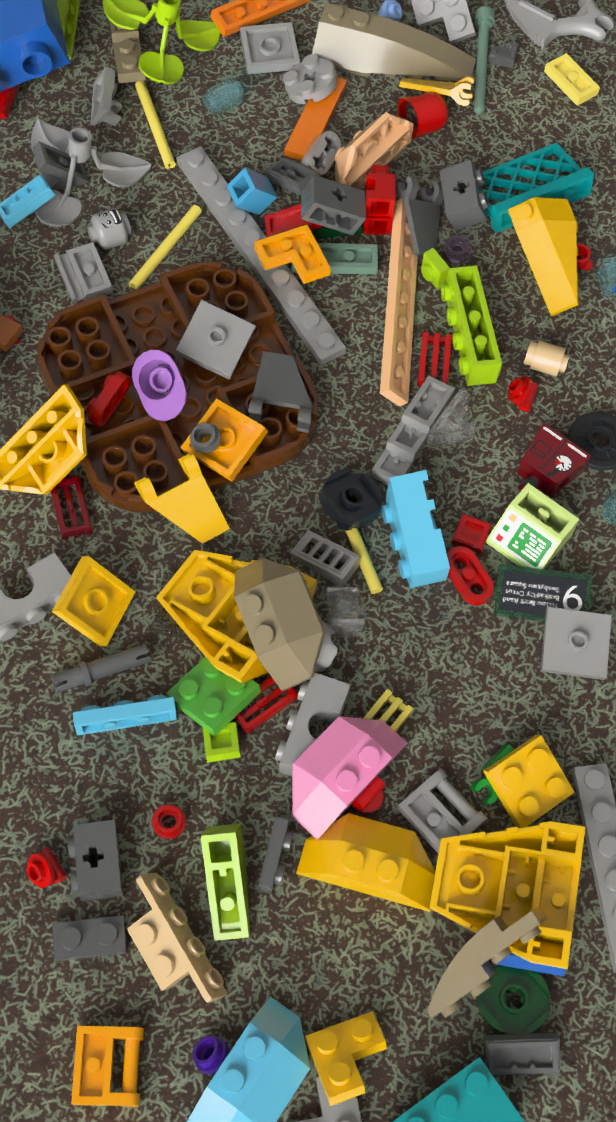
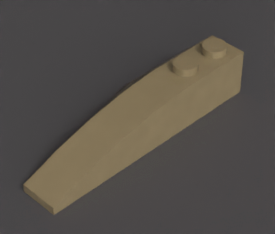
M330 3L325 4L319 20L312 52L318 58L330 60L336 70L360 76H370L371 73L385 74V77L393 78L396 75H411L413 79H422L423 76H435L436 80L459 81L465 76H472L477 61L476 58L457 47L404 23Z

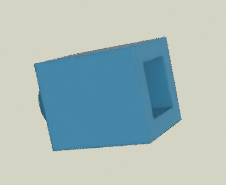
M246 167L227 185L236 207L255 215H260L277 198L268 177Z

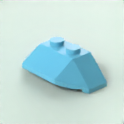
M269 997L249 1022L206 1087L187 1122H277L310 1070L300 1017L272 997Z

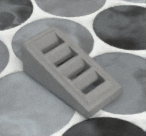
M310 530L305 533L290 552V556L340 589L343 588L357 570L361 558L352 551ZM311 541L315 545L308 554L302 552ZM320 548L325 550L319 559L314 558ZM331 554L334 558L328 565L324 562ZM339 561L344 563L340 570L335 568Z

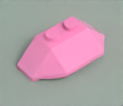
M339 716L292 764V816L318 840L408 743L383 720Z

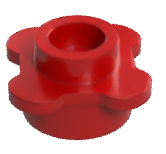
M577 243V258H579L577 259V269L588 271L593 266V263L590 261L591 251L586 245Z

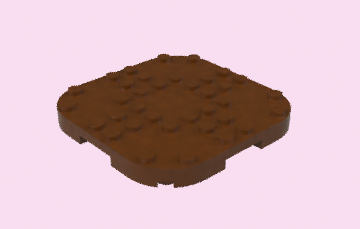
M220 262L193 263L160 274V282L107 300L105 294L85 300L62 310L47 324L48 329L43 338L39 339L38 361L44 384L50 397L64 384L69 385L84 408L87 455L80 463L95 492L113 506L132 512H155V509L144 502L134 482L143 477L149 478L156 495L159 496L189 479L178 460L187 455L180 447L216 398L249 417V404L253 396L263 351L294 357L313 406L309 433L297 431L299 409L264 404L260 424L267 429L268 433L232 482L197 461L210 491L282 465L298 456L310 443L316 430L318 417V396L314 384L301 360H296L275 320V311L263 289L251 275L239 268L237 271L224 268L223 263ZM201 300L256 325L230 380L175 354ZM149 350H161L167 353L180 369L187 392L186 403L181 413L168 421L156 420L149 416L132 379V367L136 359L143 352ZM117 371H120L131 377L130 387L106 424L99 427L88 421L87 406L93 397H98L102 392L107 376L109 374L114 375Z

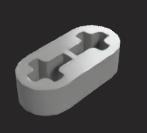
M326 131L318 135L305 153L301 165L320 173V176L325 174L333 164L337 151L341 148V141L338 135L333 131ZM318 158L319 160L315 165L314 159Z

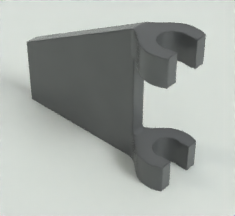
M409 176L406 178L408 183L406 189L405 183H395V193L404 201L414 254L423 256L424 252L432 248L437 249L440 210L443 201L442 185L439 182L433 183V195L431 188H421V196L424 201L416 200L419 182L416 177Z
M263 351L253 396L249 404V418L260 424L264 404L299 409L297 431L309 433L313 406L294 357Z

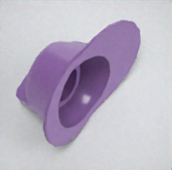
M161 350L143 352L136 359L132 367V379L142 404L149 416L156 420L168 421L174 419L181 413L186 403L187 392L181 371L167 353Z

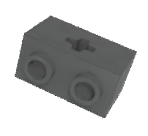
M470 159L439 170L446 217L453 228L460 230L486 221V208H489V201L485 191L482 190V186L486 182L481 168L476 169Z
M313 175L301 192V219L353 235L366 219L365 191Z
M115 819L73 825L74 836L68 837L69 857H75L76 871H70L72 892H78L82 902L124 896L118 828ZM92 855L99 856L98 867H91Z

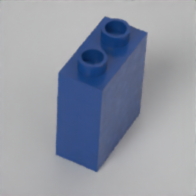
M0 0V92L33 78L43 77L50 71L70 64L56 0Z

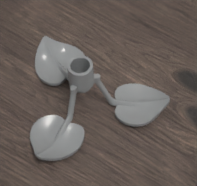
M37 119L33 127L31 148L40 141L69 154L71 157L64 194L53 190L55 196L35 211L40 222L46 225L66 226L76 221L81 214L82 206L80 200L68 197L71 191L76 163H84L92 155L97 168L103 170V179L113 186L123 188L137 184L151 169L150 162L122 152L105 153L102 155L100 162L96 153L97 147L91 146L92 135L87 129L75 128L68 132L62 128L49 125L41 119Z

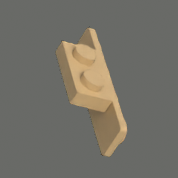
M158 873L141 874L136 878V882L152 910L128 927L127 930L161 991L168 990L190 974L207 1003L226 996L227 991L223 986L224 982L221 974L210 964L205 955L204 945L194 936L187 924L186 914L176 905L171 897L168 883Z

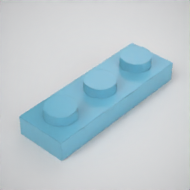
M164 695L152 696L147 701L137 703L123 700L116 702L114 706L104 708L91 705L83 707L78 712H73L77 736L177 720L174 697L167 698Z

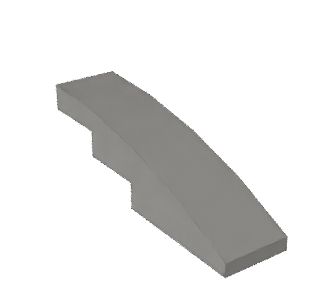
M431 376L426 378L404 411L401 422L387 441L384 452L372 468L371 478L388 486L390 477L404 475L409 472L455 390L454 387Z

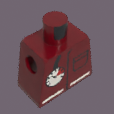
M543 423L521 460L517 473L524 480L520 483L518 489L521 492L529 483L549 497H553L585 471L591 455Z

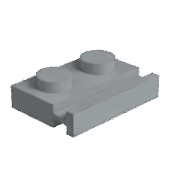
M93 242L66 250V254L58 256V253L54 254L55 263L73 305L83 300L113 293L111 282Z

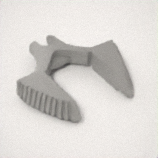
M504 0L517 26L530 37L531 41L533 40L537 46H541V49H544L555 38L567 35H582L595 41H602L606 37V32L603 28L611 30L614 27V19L600 10L594 0H578L580 10L574 17L558 18V20L554 19V15L524 0Z

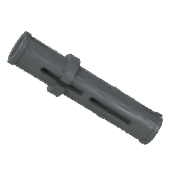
M142 643L139 646L87 663L83 660L78 662V666L54 674L51 673L50 678L53 682L55 693L58 694L83 684L87 687L92 685V681L151 663L150 656L147 655L149 652L146 644Z

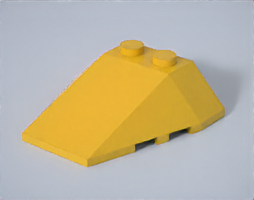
M194 550L157 595V600L216 669L241 683L266 674L268 671L256 655L234 598L235 571L257 560L244 562L234 560L233 556ZM302 573L311 598H313L317 580Z
M549 821L539 823L536 826L506 828L504 831L479 832L441 838L430 909L477 933L498 916H501L506 925L510 927L538 907L546 919L538 925L542 932L525 944L519 938L508 947L512 953L531 963L568 969L585 827Z

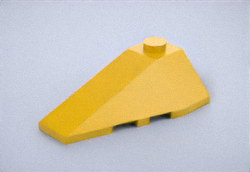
M533 197L508 209L550 315L555 316L579 305L577 273L578 223L568 199Z

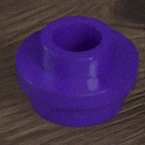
M206 1036L199 1040L193 1050V1059L197 1069L204 1074H212L218 1071L228 1056V1045L219 1037Z

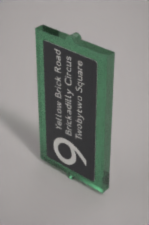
M499 564L497 584L493 590L495 593L493 616L545 622L547 607L589 612V606L593 603V599L590 598L593 575Z

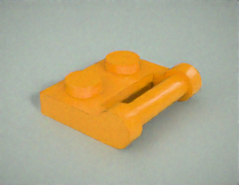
M77 1026L72 1105L140 1106L137 1080L140 1041L144 1040V1028ZM114 1040H125L122 1093H111Z

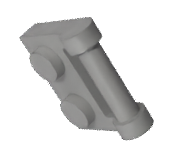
M442 769L436 771L397 807V810L437 853H439L441 838L472 834L488 820L482 811L477 812L447 780L448 775ZM437 788L468 821L464 826L431 793Z

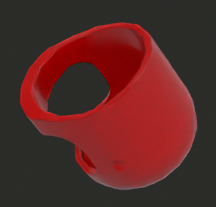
M427 92L419 96H406L399 99L397 104L398 117L408 120L406 114L407 102L413 106L416 112L418 126H413L412 138H418L439 131L446 125L448 121V107L440 94Z

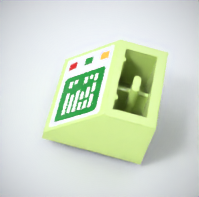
M528 483L509 504L487 538L486 543L527 573L540 575L571 538L579 518Z

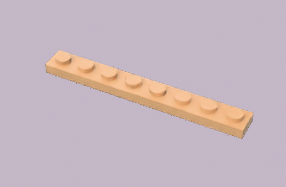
M402 198L395 201L380 383V394L398 406L407 404L409 400L418 255L414 254L407 214Z

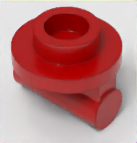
M528 376L514 379L508 387V400L517 404L520 410L529 412L538 389V384L533 382Z
M376 776L351 803L353 808L364 814L375 812L382 805V789L386 786L385 783Z
M49 847L29 857L26 871L28 878L36 886L45 888L54 883L58 884L67 878V874Z

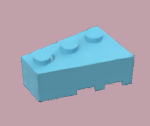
M427 470L390 477L385 505L381 506L383 520L385 524L390 523L392 529L390 533L392 549L394 551L398 550L401 558L398 561L400 575L402 579L407 578L410 588L445 581L450 569L441 528H436L431 510L436 509L434 499L427 500L424 489L426 481L429 480Z

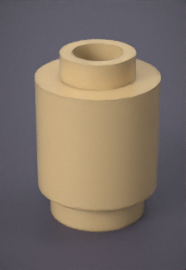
M540 340L538 343L531 341L524 364L529 365L532 370L557 377L559 371L565 372L570 356L564 354L566 348Z

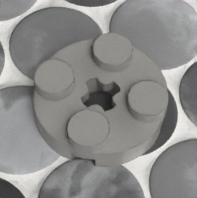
M310 54L299 65L283 75V81L288 97L295 103L306 104L305 100L313 98L314 102H317L330 95L336 88V77H338V74L330 60L318 58L317 55Z

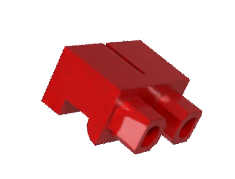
M372 165L371 173L366 174V219L363 222V234L391 235L396 200L395 174H389V166Z

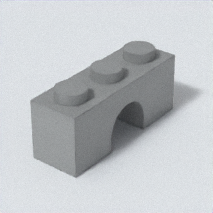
M55 552L27 568L33 589L26 597L12 599L7 597L0 589L1 641L13 638L20 628L29 623L35 624L40 622L46 616V613L54 608L71 577Z
M315 672L309 682L305 681L302 683L297 700L302 701L299 711L292 710L286 727L287 730L291 731L288 741L281 740L275 760L280 761L279 772L292 776V764L316 740L309 732V728L318 721L333 723L339 716H342L351 684Z

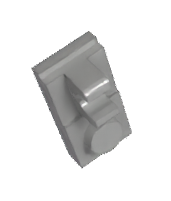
M105 67L94 82L90 125L99 126L103 121L116 126L121 120V116L117 114L122 109V104L112 100L117 90V84L115 83V70Z

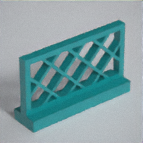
M558 143L483 171L485 182L487 185H490L488 190L482 189L485 191L488 201L490 199L502 201L494 205L489 203V208H486V214L491 218V227L496 233L513 227L508 209L533 197L568 199L570 204L591 195L594 173L588 167L581 169ZM555 154L559 158V162L544 158ZM525 165L537 166L536 171L521 169V167ZM541 167L556 170L555 175L540 172ZM560 171L572 173L567 176L559 175ZM502 174L512 175L513 179L507 180L497 177ZM523 177L533 180L531 184L518 182L517 178ZM537 180L549 182L542 186L535 185ZM498 186L509 188L508 193L493 191V188ZM513 189L525 191L524 193L519 195L512 194Z

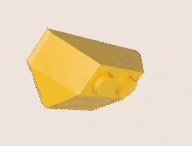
M64 384L0 449V489L47 495L87 455L84 408L69 385Z
M348 813L335 821L318 840L313 836L305 840L296 874L414 908L431 911L430 901L435 869L414 831Z

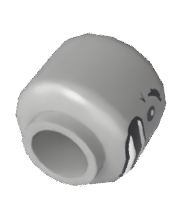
M116 208L94 214L91 217V226L87 227L91 242L98 243L99 247L103 250L127 243L128 235L132 234L126 214L120 213Z

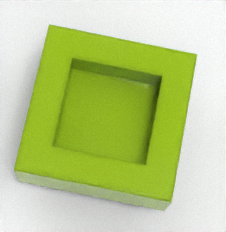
M432 248L424 252L421 273L426 281H431L439 289L442 284H445L450 267L436 250Z
M236 722L228 723L216 736L203 728L207 763L241 758Z

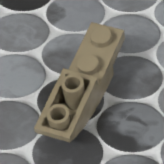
M109 20L119 83L146 81V76L140 71L138 65L139 58L142 55L138 29H123L117 27Z
M538 907L510 927L506 925L501 916L496 917L480 929L461 948L450 962L434 991L427 1011L431 1019L440 1012L445 1018L463 1006L459 999L470 992L475 998L492 986L488 979L496 974V971L488 960L491 959L494 965L512 953L508 946L520 938L522 943L525 944L542 932L538 925L546 919Z

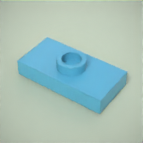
M40 174L0 203V216L10 229L28 215L33 214L40 206L53 198L55 193L43 175Z

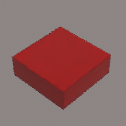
M462 514L452 539V544L467 547L473 552L481 554L492 524Z

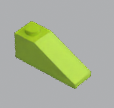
M239 823L207 827L201 835L214 941L248 938L250 936L246 856L242 825Z

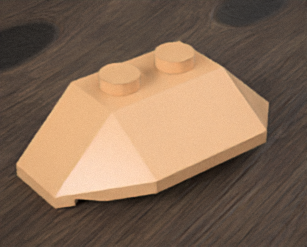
M385 112L371 122L363 131L359 130L353 137V140L346 147H341L335 155L336 182L359 190L363 189L366 184V174L371 173L372 165L389 164L411 142L414 124Z

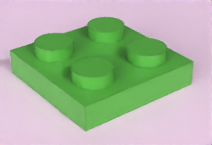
M204 657L166 695L167 698L174 697V703L177 708L212 735L216 736L261 693L260 685L252 679L241 683L216 669Z

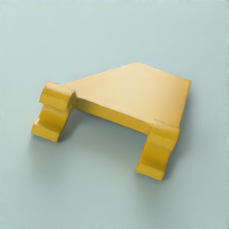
M465 76L455 83L402 78L399 87L448 95L459 105L467 106L470 104V99L473 98V92H466L464 89L471 90L475 77Z
M189 453L178 459L189 479L159 496L156 495L149 478L143 477L134 482L146 504L202 544L230 529L193 454L190 455Z

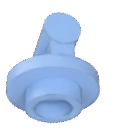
M385 0L377 15L400 22L402 8L396 0Z

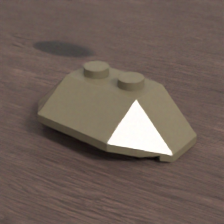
M261 558L235 571L234 598L256 655L282 691H285L313 678L314 667L320 654L325 630L302 573L266 558Z

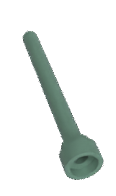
M487 6L476 9L474 13V25L479 30L474 112L478 115L483 114L485 111L489 30L495 24V11Z

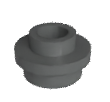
M200 423L193 428L190 435V443L195 451L208 454L219 447L222 438L221 433L211 423ZM211 436L209 441L202 443L204 437Z

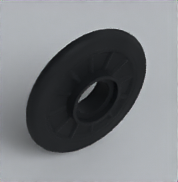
M590 412L578 417L570 426L567 439L591 455L587 467L596 470L616 468V416L604 412ZM597 435L603 436L607 439L608 445L598 446L593 442L592 438Z

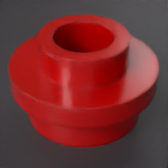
M172 804L159 807L152 817L153 830L159 837L164 839H174L180 836L186 827V816L183 810ZM172 817L176 823L173 827L167 828L163 825L164 819Z

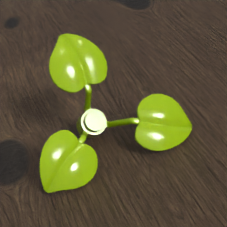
M102 0L107 18L117 27L136 30L140 26V22L147 24L154 14L157 22L164 26L160 54L152 51L145 52L140 56L138 62L140 71L153 81L171 85L177 83L183 76L184 66L180 58L175 55H165L168 29L173 23L176 22L175 30L178 38L184 39L185 44L191 49L211 51L218 44L221 32L214 22L181 21V0H158V4L153 3L150 12L146 5L139 0Z

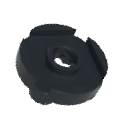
M342 469L332 473L319 494V501L326 514L337 523L340 529L346 531L353 528H364L372 524L382 509L381 502L383 500L382 492L372 478L363 473L361 476L352 474L353 470ZM346 494L350 498L355 496L357 498L356 503L350 502L346 498Z

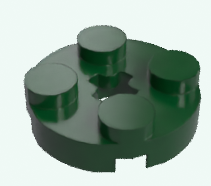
M496 965L493 967L496 974L488 979L492 986L476 996L482 1019L498 1034H531L544 1023L548 1016L549 989L546 981L536 971ZM506 991L512 994L518 991L522 997L519 1000L521 1008L517 1009L515 1006L508 1007L506 1005Z

